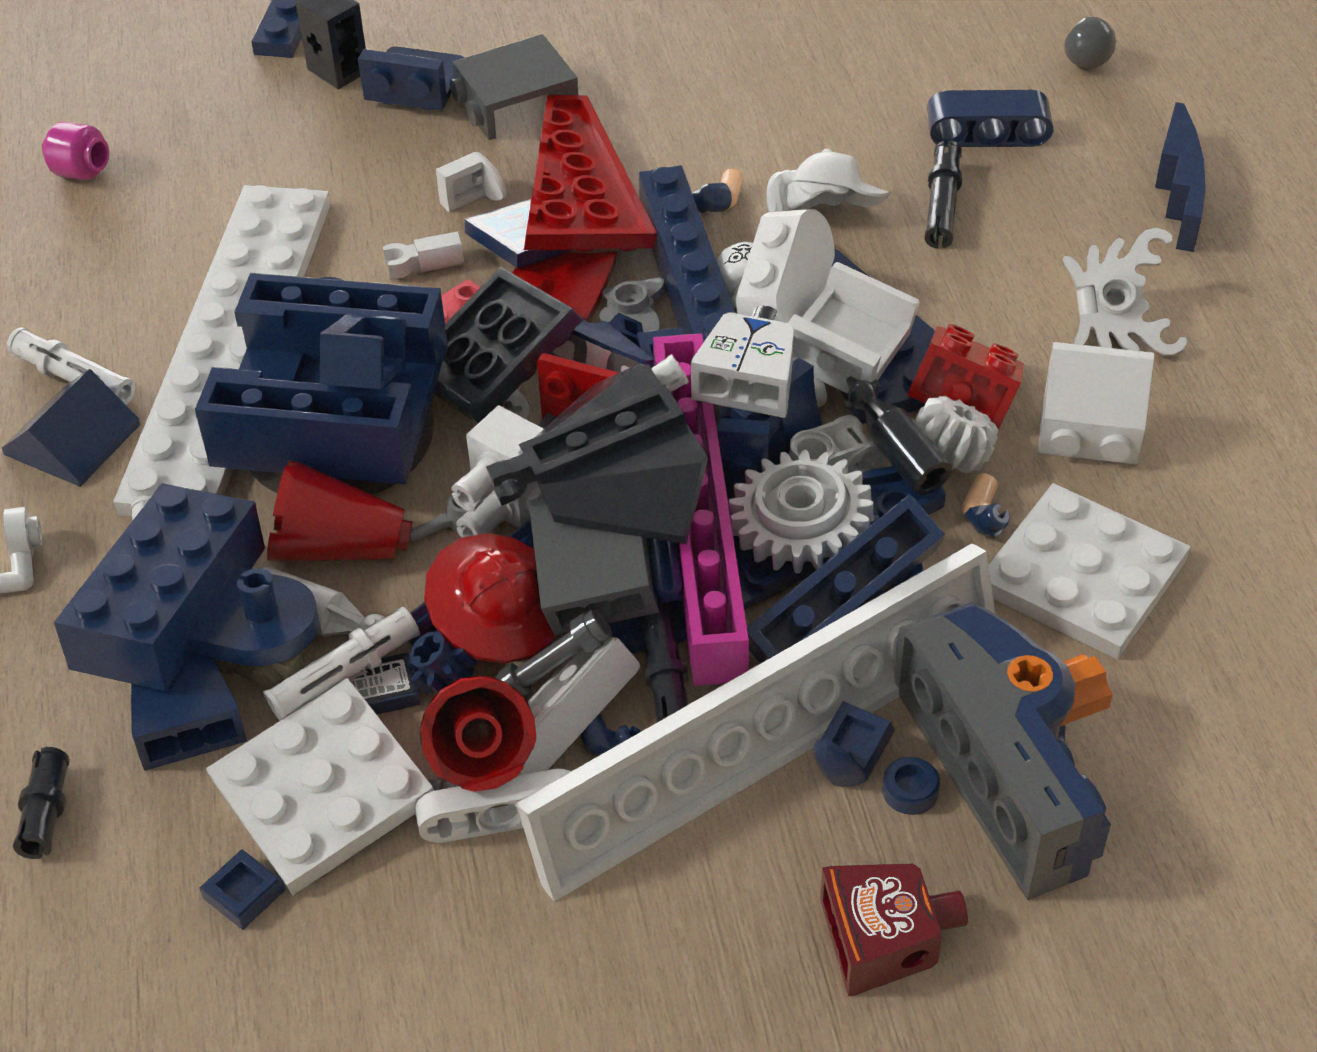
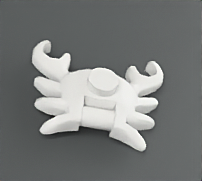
M1160 228L1145 230L1138 236L1129 253L1121 259H1118L1117 255L1124 246V240L1118 238L1108 248L1102 264L1099 263V249L1097 245H1091L1086 260L1087 271L1084 273L1080 265L1072 257L1065 256L1063 258V264L1075 285L1080 322L1074 344L1084 345L1089 337L1090 330H1094L1100 347L1112 348L1109 337L1111 335L1124 350L1139 351V346L1128 336L1136 335L1153 352L1162 357H1173L1184 350L1188 343L1186 337H1180L1174 344H1166L1161 340V332L1168 329L1170 325L1168 318L1149 323L1142 320V315L1149 310L1150 305L1143 299L1142 287L1146 279L1135 271L1139 266L1160 265L1162 261L1160 256L1151 254L1148 250V244L1152 241H1160L1165 245L1171 244L1172 235L1168 231Z

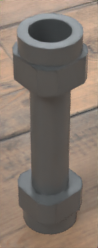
M592 609L588 613H582L570 622L569 633L520 667L510 663L500 670L494 678L512 685L524 698H527L531 695V685L581 650L584 649L590 654L604 645V641L612 636V630L603 615L596 609Z

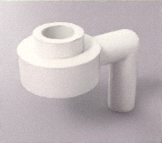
M27 507L4 509V532L11 561V572L0 573V594L25 591L32 587L34 582L32 567L34 546H42L43 543L38 515L30 516Z

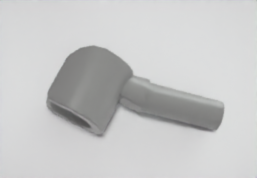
M451 494L447 501V512L412 529L410 540L414 543L441 529L450 528L457 531V527H459L456 525L457 520L468 511L461 508Z

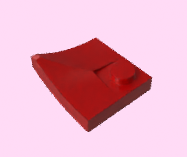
M566 252L521 268L515 267L512 274L570 306L579 316L590 323L603 296L602 292L607 287L612 275L618 252Z

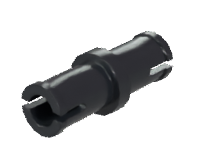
M43 747L41 752L38 750L34 752L28 786L22 789L19 795L18 808L22 813L17 836L13 842V849L24 858L41 859L43 854L48 856L51 852L56 818L62 815L65 808L66 799L62 789L66 769L70 762L67 753L61 749Z

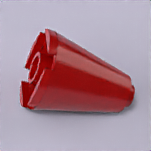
M288 460V465H285L275 501L273 516H275L274 530L277 532L269 533L267 560L274 562L395 560L397 550L407 552L413 521L403 520L405 513L403 508L305 464Z
M488 676L461 678L441 689L428 704L420 727V741L423 754L434 773L443 780L445 779L454 785L460 786L462 789L473 792L497 789L516 778L523 770V765L529 758L532 749H534L537 739L535 718L523 695L505 681Z

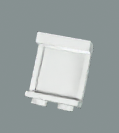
M836 262L830 269L825 288L804 316L800 317L794 314L788 322L794 327L793 361L799 357L813 365L815 378L846 393L849 391L846 382L849 376L869 382L875 379L878 381L910 335L920 302L915 297Z

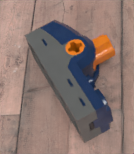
M971 602L899 628L894 680L899 688L900 699L1027 900L1088 877L1092 860L1103 856L1111 823L1105 816L1106 806L1098 790L1090 779L1084 774L1080 775L1074 766L1073 756L1065 743V724L1110 708L1113 693L1107 683V672L1096 656L1087 658L1085 654L1062 662L1055 654L1041 648L1024 632L1005 619Z

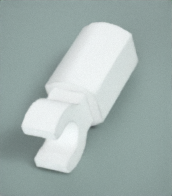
M458 231L416 239L414 244L411 245L392 243L383 246L384 260L388 265L390 279L403 278L414 270H420V273L464 265L463 248Z

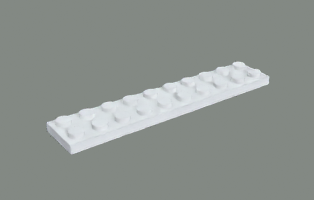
M263 185L243 186L114 498L113 504L117 516L132 517L130 512L131 503L139 497L152 496L161 483L219 495L225 494L234 469L209 467L195 407L212 367L239 369L247 348L242 327H237L234 311L249 274L305 276L331 205L328 191L309 190L306 188L267 187Z
M973 543L517 802L516 806L540 883L554 902L811 750L815 742L822 738L842 701L873 713L898 698L899 688L895 684L894 673L900 627L971 602L995 614L986 551Z

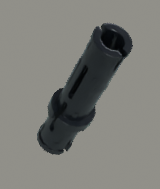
M951 140L948 142L947 153H944L945 141H941L935 146L934 167L928 173V186L931 189L924 240L930 247L938 249L939 236L943 235L942 248L950 246L953 242L956 195L962 186L963 177L959 169L962 149L957 142Z
M659 601V613L640 617L648 667L644 671L646 685L650 686L653 692L657 717L656 723L688 705L685 683L689 677L687 665L683 664L680 660L670 602L663 604Z

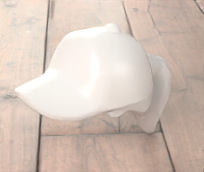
M824 149L822 152L813 154L803 161L797 170H785L774 173L767 184L766 200L768 212L807 210L823 203L837 206L843 201L857 206L871 207L885 201L890 192L863 182L858 163L853 156Z

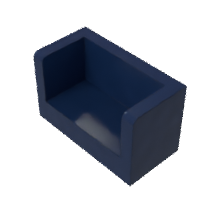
M348 313L320 333V384L382 389L406 367V320L401 317Z

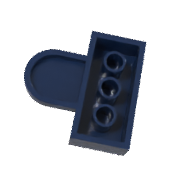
M161 483L56 618L54 625L69 670L166 692L192 654L246 666L271 665L296 656L313 641L318 632L319 615L316 600L311 590L295 579L271 574L269 571L261 568L252 569L265 550L254 501Z

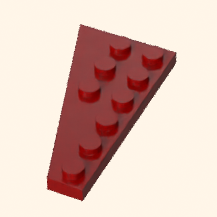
M547 95L523 250H577L589 252L594 249H619L622 251L654 249L657 232L588 96Z

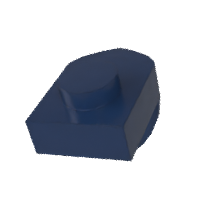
M842 701L822 738L817 740L813 746L815 759L826 778L834 786L860 785L868 780L893 736L895 729L890 721Z

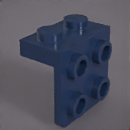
M399 46L390 47L386 52L363 49L358 58L364 100L382 102L388 105L397 104L418 107L424 110L443 111L451 95L450 80L454 79L452 61L464 57L457 54Z

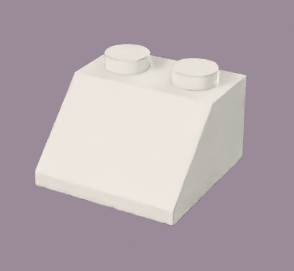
M1053 342L1041 411L1038 453L1137 464L1146 426L1154 353Z

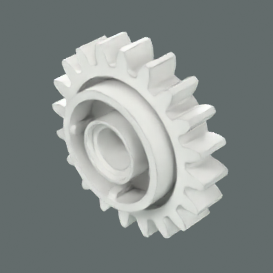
M802 450L799 460L792 461L786 452H781L779 465H774L771 461L764 458L761 460L762 473L747 469L745 471L746 484L735 483V498L729 500L733 536H739L740 549L743 551L753 548L754 561L757 563L763 561L768 556H772L773 570H779L786 561H792L795 573L801 572L806 561H811L817 570L823 565L824 557L831 559L842 548L870 527V522L874 520L870 485H862V472L854 471L848 473V461L845 459L830 466L829 453L826 452L821 454L816 461L810 460L807 450Z

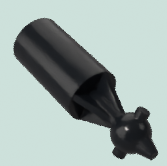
M849 376L846 379L849 388V400L844 404L850 411L854 407L865 410L869 438L915 494L923 496L940 488L951 475V463L905 409L877 399V390L882 386L876 379L869 382Z

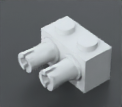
M500 405L466 434L471 471L451 488L455 502L461 508L468 511L456 522V525L459 526L457 527V532L461 538L490 533L502 521H506L519 528L531 519L528 500L543 497L536 481L527 484V488L520 498L501 506L494 492L493 483L488 475L486 466L518 456L520 451L519 444L534 438L543 430L540 426Z

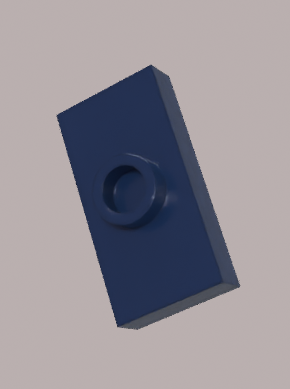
M719 418L717 435L727 498L735 497V483L746 484L745 471L747 469L762 473L761 460L764 458L769 460L770 422Z

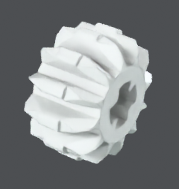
M946 396L929 398L925 406L921 407L915 419L917 425L951 463L952 469L956 468L963 473L980 471L984 463L989 461L995 449L994 445L999 431L996 425L990 422L988 415L975 410V406H968L960 399L953 401Z

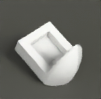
M473 152L436 169L440 204L448 212L484 196L495 201L501 200L506 196V187L500 172L479 152Z

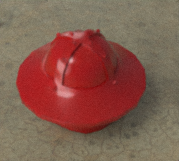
M484 533L459 538L439 552L426 574L424 601L432 624L451 646L464 649L469 656L475 659L505 664L529 659L551 644L555 635L541 609L535 551L533 548L512 537Z

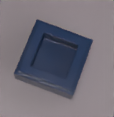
M243 849L199 887L202 898L242 930L285 891L282 879Z

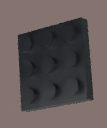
M500 267L445 324L448 347L434 394L476 424L480 423L498 405L502 407L504 402L521 384L528 381L536 373L537 360L542 353L551 354L557 347L563 345L568 340L571 332L582 322L581 318L570 306Z

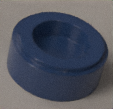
M917 757L899 758L893 761L884 772L883 797L891 808L900 813L908 815L924 813L930 810L938 799L940 777L934 766Z

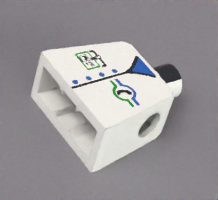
M770 306L755 308L752 316L731 312L723 314L692 359L691 400L785 418L788 409L793 363L794 327L790 323L781 322L779 312Z

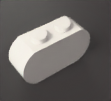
M814 209L768 212L761 217L736 296L737 314L752 316L755 308L770 306L779 312L781 322L788 323L794 314L800 317L804 316L825 288L835 257L834 240L826 218L819 211Z

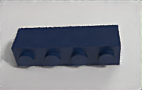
M910 494L907 495L747 627L749 651L761 664L886 593L938 549L945 533Z

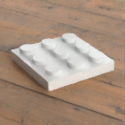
M1052 483L988 565L993 599L1118 660L1188 560L1191 546Z
M348 678L206 768L213 783L279 878L282 879L292 896L416 814L415 805L417 801L425 794L434 791L429 781Z

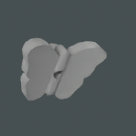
M654 277L647 280L626 281L605 288L602 294L604 304L607 307L602 309L599 314L600 322H610L617 313H621L641 322L643 332L661 330L660 320L655 312L654 303L665 293L664 279Z

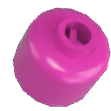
M59 122L52 126L42 143L45 163L52 173L60 177L91 180L106 167L109 160V146L101 131L92 125Z

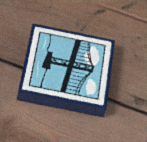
M531 199L465 219V234L516 268L573 251L523 250Z

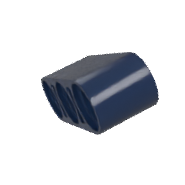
M946 90L934 94L927 104L931 139L936 144L945 141V147H948L949 140L957 142L961 147H1032L1047 142L1054 131L1048 98L1038 90Z

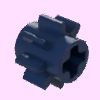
M438 631L426 633L415 642L407 664L416 671L411 681L425 694H429L432 691L437 694L455 680L458 681V679L473 676L474 666L477 665V661L469 656L464 649L451 646Z

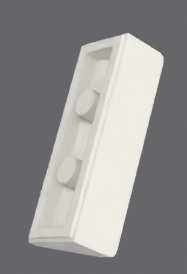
M608 638L604 641V645L590 654L583 649L559 667L528 701L535 718L537 739L534 749H532L519 775L548 770L637 673L640 668L639 662L618 638Z

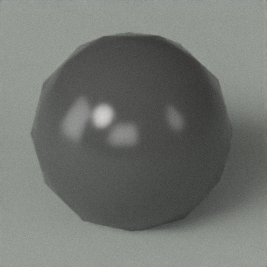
M1085 17L1067 35L1063 46L1066 56L1073 64L1081 68L1091 69L1103 65L1110 59L1115 51L1117 40L1115 31L1108 22L1098 17Z

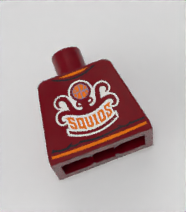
M913 863L822 867L820 901L848 996L858 995L932 968L938 963L942 940L941 931L967 926L968 924L967 907L961 891L957 890L929 896L921 869Z

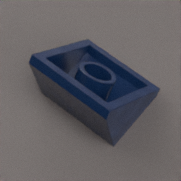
M88 369L64 386L1 449L5 456L81 487L141 424L139 418L91 369Z

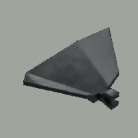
M637 364L592 385L538 435L520 443L518 456L486 466L488 475L493 483L494 492L501 506L520 498L525 492L527 484L536 481L554 522L687 544L708 458L687 425L683 411L666 385H661L649 365Z

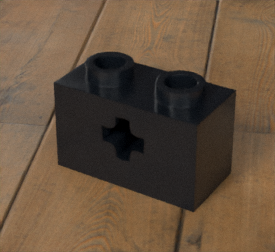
M296 0L307 69L336 89H340L361 77L358 58L363 49H366L359 3L355 0Z

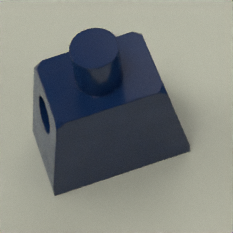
M192 654L166 692L131 684V732L144 771L247 742L237 702L213 658Z

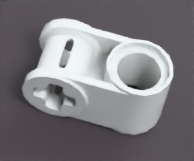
M853 415L842 416L833 422L800 431L792 437L790 442L789 456L792 461L799 460L802 450L809 452L811 461H816L821 454L826 452L829 453L830 466L843 459L847 460L848 473L877 469L882 465L885 458L877 446L865 436L863 424Z

